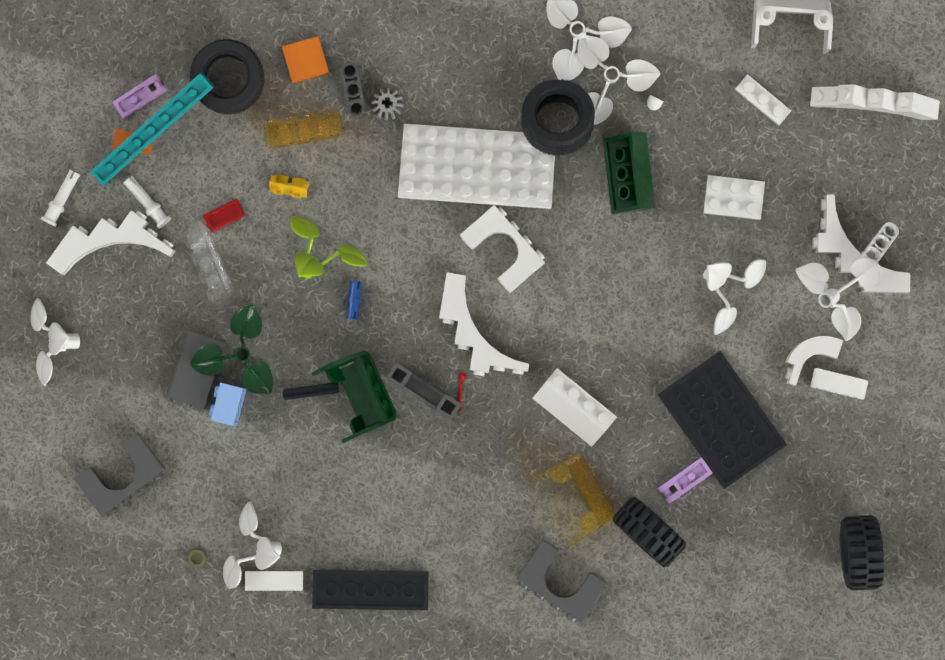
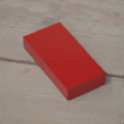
M237 198L203 215L211 233L246 216Z

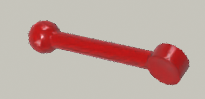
M465 373L459 374L460 383L457 402L460 404L463 382L466 378Z

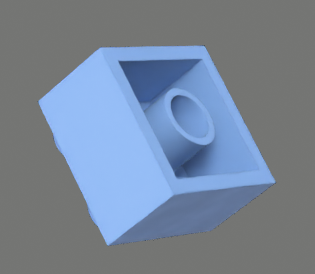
M220 383V386H216L214 391V397H216L215 405H211L209 416H212L211 421L237 426L246 389L225 383Z

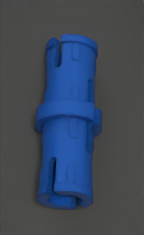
M350 280L349 295L346 298V301H348L346 319L358 320L359 303L362 300L360 299L361 281Z

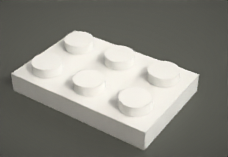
M708 175L703 213L761 220L765 182Z

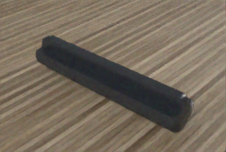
M326 383L284 389L282 392L283 399L291 400L339 393V384Z

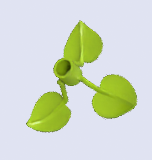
M300 216L290 217L292 230L303 238H309L307 252H297L295 255V267L299 278L311 279L312 276L322 275L324 272L323 266L337 255H340L343 262L352 266L365 267L368 265L364 255L350 244H341L339 247L340 251H336L320 263L315 256H310L314 241L313 237H319L320 235L318 227L307 218Z

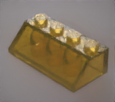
M336 110L325 111L324 115L318 116L317 113L306 114V118L300 119L298 116L288 117L287 121L282 122L279 119L269 120L268 124H264L265 141L269 149L344 137L341 114L336 112Z

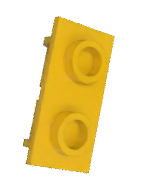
M271 175L269 192H273L276 195L286 194L292 195L295 198H307L309 181H306V179L293 177L292 183H288L289 176Z

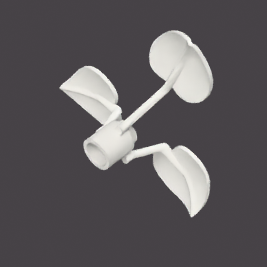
M573 0L547 1V17L551 25L555 28L563 29L569 24L573 37L572 52L568 49H562L553 57V69L559 80L570 81L576 78L584 69L579 60L578 53L575 52L577 40L584 38L586 32L600 35V39L604 40L609 48H615L620 46L632 31L629 23L613 16L605 17L599 21V31L589 29L588 27L585 28L584 24L580 21L571 22L578 15V7Z
M585 35L578 43V57L581 64L588 69H594L599 64L605 69L604 79L606 84L601 96L596 92L589 93L595 108L594 125H597L606 120L613 109V102L609 98L604 97L610 83H615L619 77H628L627 85L632 90L641 92L651 87L660 76V71L651 63L639 59L627 63V74L619 72L618 68L614 66H605L602 62L609 56L607 43L598 37Z
M867 257L856 260L851 266V272L856 278L838 290L828 289L829 285L826 282L829 279V274L820 263L814 262L798 267L796 273L806 288L812 293L820 294L818 298L820 305L824 308L830 306L831 308L837 307L831 314L834 327L844 337L845 341L853 338L860 329L861 316L855 307L846 308L845 304H836L840 298L839 293L857 281L866 289L876 287L881 279L879 263Z
M757 259L751 262L746 268L745 277L743 278L730 274L732 266L728 262H718L706 266L703 278L707 280L708 289L711 291L716 290L726 305V308H722L716 316L713 329L714 335L728 329L735 321L737 314L736 308L730 307L729 302L719 288L724 285L727 277L741 282L745 281L744 286L746 288L754 287L760 282L765 273V259Z
M36 298L31 310V325L35 331H40L41 328L49 331L50 352L46 354L44 351H41L36 361L37 375L41 383L46 386L53 371L50 356L57 355L61 351H66V349H78L80 337L77 333H66L56 322L52 323L50 328L46 327L44 324L47 319L45 307L41 300Z
M251 501L245 505L241 512L239 526L243 535L247 536L250 534V536L259 539L256 550L257 554L238 559L237 561L235 556L227 558L223 567V578L228 589H233L240 583L242 572L239 564L241 562L255 559L257 568L264 570L280 558L282 551L280 542L270 541L268 537H261L254 533L257 529L258 520Z

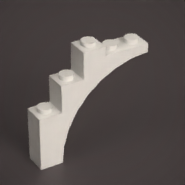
M851 84L835 87H812L810 106L862 109L898 114L920 120H938L940 101L914 92L897 93L885 88L867 89Z
M825 195L824 199H821V211H824V218H821L820 228L824 230V233H817L816 237H813L812 247L816 249V253L839 254V257L835 258V268H838V273H852L851 266L861 253L848 240L840 225L836 212L835 195ZM881 266V279L876 287L866 289L858 281V288H861V292H910V273L897 272Z
M130 211L118 229L116 228L118 224L110 218L107 221L102 218L89 236V232L83 227L79 226L76 228L72 226L46 264L60 274L65 275L75 263L86 255L114 244L130 243L145 245L159 250L169 257H172L176 251L172 249L174 245L166 239L161 241L156 238L158 234L152 229L148 228L147 231L145 230L149 224L145 220L147 216L140 211L136 213Z
M447 273L439 319H443V323L454 325V321L458 322L454 344L458 345V349L469 350V347H473L470 365L473 375L484 376L485 373H489L490 366H494L493 370L502 372L505 371V368L512 369V373L523 375L524 371L528 372V363L516 361L501 354L481 336L471 320L466 304V275Z

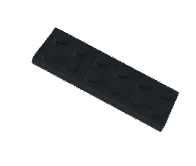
M313 570L312 609L428 610L429 571Z

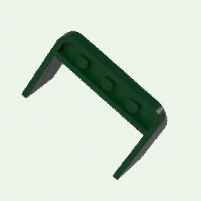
M360 351L312 372V376L325 372L327 378L332 383L341 382L356 414V417L350 421V429L353 435L342 439V443L364 435L396 419V410L376 365L367 351Z

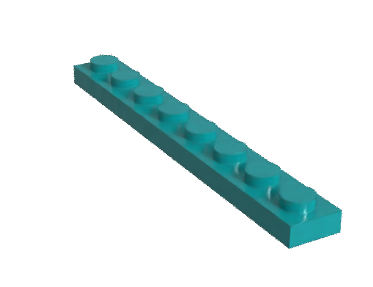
M201 72L92 169L90 173L104 186L215 86Z

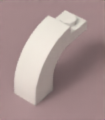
M818 336L799 343L789 353L785 363L792 365L786 371L785 379H788L787 384L796 386L802 366L809 357L823 355L837 359L843 340L830 336Z

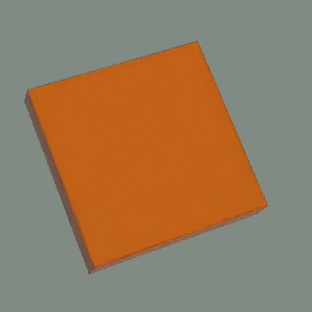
M319 36L282 46L293 84L329 74Z

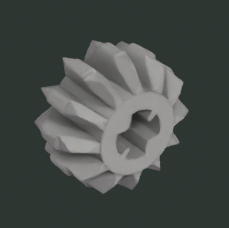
M387 88V93L384 94V90L380 89L381 96L376 93L374 94L378 101H371V104L376 106L372 110L373 112L379 111L378 118L385 114L384 119L388 121V115L391 114L394 120L396 119L394 112L401 115V111L397 108L404 107V104L398 103L403 100V97H396L398 95L397 90L391 94V88ZM386 100H390V103L393 105L392 107L389 105L390 108H385L383 102L386 103Z

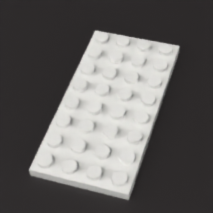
M404 124L398 198L551 209L555 156L535 149L527 141L523 132Z

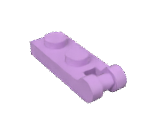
M158 74L151 76L112 102L123 119L168 91L166 85L161 83V78ZM154 84L156 90L151 92L149 86Z
M700 457L657 489L660 493L663 492L666 497L665 500L670 504L711 475L712 471L702 457ZM672 485L677 489L674 493L669 489Z

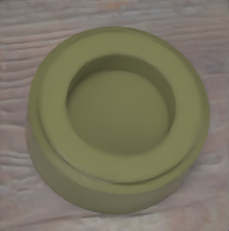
M193 549L188 554V563L194 568H200L206 564L207 554L202 549Z

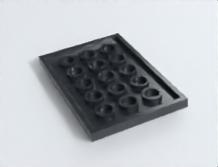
M721 351L711 356L657 395L723 489L733 484L787 445Z

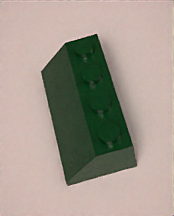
M630 132L604 138L603 146L611 213L620 214L654 209L655 201L646 132Z

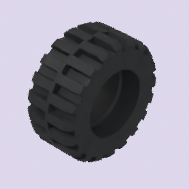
M635 496L629 498L613 516L612 521L663 568L668 567L686 547V542Z
M873 515L846 516L842 519L840 526V556L845 585L852 591L878 589L883 585L884 581L883 540L878 519Z

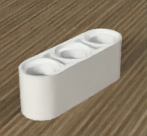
M891 222L885 223L858 259L867 257L878 262L898 236V227Z
M814 368L810 387L864 400L869 381Z

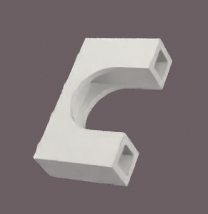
M493 205L462 232L460 237L472 251L486 238L494 234H505L514 240L518 248V258L507 271L497 278L510 294L545 264L543 261L545 257L538 249L536 251L533 250L530 246L532 242L526 235L522 237L519 234V227L514 221L509 222L505 218L506 212L500 206L497 208Z

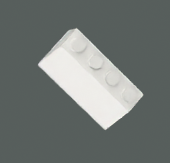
M558 368L532 398L591 447L617 418V416Z

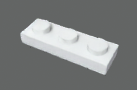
M748 74L735 89L778 126L791 112L788 107Z

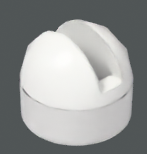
M649 95L647 100L648 108L658 110L662 106L663 101Z

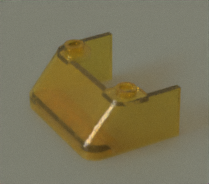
M572 454L530 478L531 483L549 473L552 480L557 483H564L570 479L587 507L589 513L584 515L579 523L583 533L567 541L566 543L569 547L596 532L613 519L614 509L585 459L579 454Z

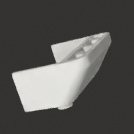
M754 0L751 48H755L758 45L759 26L772 24L775 20L776 12L814 15L813 21L816 28L825 30L823 54H827L831 50L833 14L830 0Z

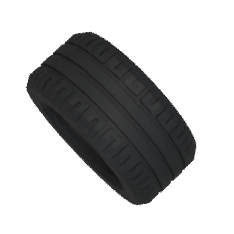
M233 39L215 40L201 48L193 59L190 68V82L201 72L207 77L208 70L212 64L220 58L232 57L239 59L246 65L248 71L247 84L242 91L234 96L223 97L216 95L210 90L200 101L216 113H241V111L249 109L259 99L261 91H263L265 82L263 66L255 52L246 44Z
M552 79L551 81H544L531 89L522 105L521 124L524 136L535 149L545 154L548 153V155L563 156L578 151L590 139L594 128L595 108L587 91H584V88H581L580 85L572 81ZM550 103H565L577 112L579 121L569 131L562 133L551 132L543 128L538 122L537 115L539 111Z

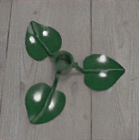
M252 304L239 309L230 321L231 332L240 335L241 347L235 348L232 355L221 356V350L218 346L214 344L202 345L195 352L190 361V366L200 374L214 376L223 371L224 363L222 360L234 358L237 362H245L248 369L241 376V383L247 391L271 394L273 390V377L270 368L261 361H255L250 367L249 358L251 353L245 347L243 337L248 339L255 338L262 330L261 317L256 306Z

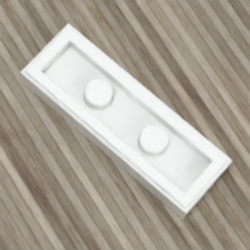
M245 571V591H303V571Z

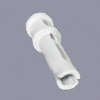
M69 170L55 199L49 202L48 210L41 217L42 221L56 227L59 215L64 212L63 206L80 177L78 173Z
M133 176L123 183L145 208L146 215L155 221L158 229L171 220V217L167 216L160 208L161 205L157 202L155 203Z

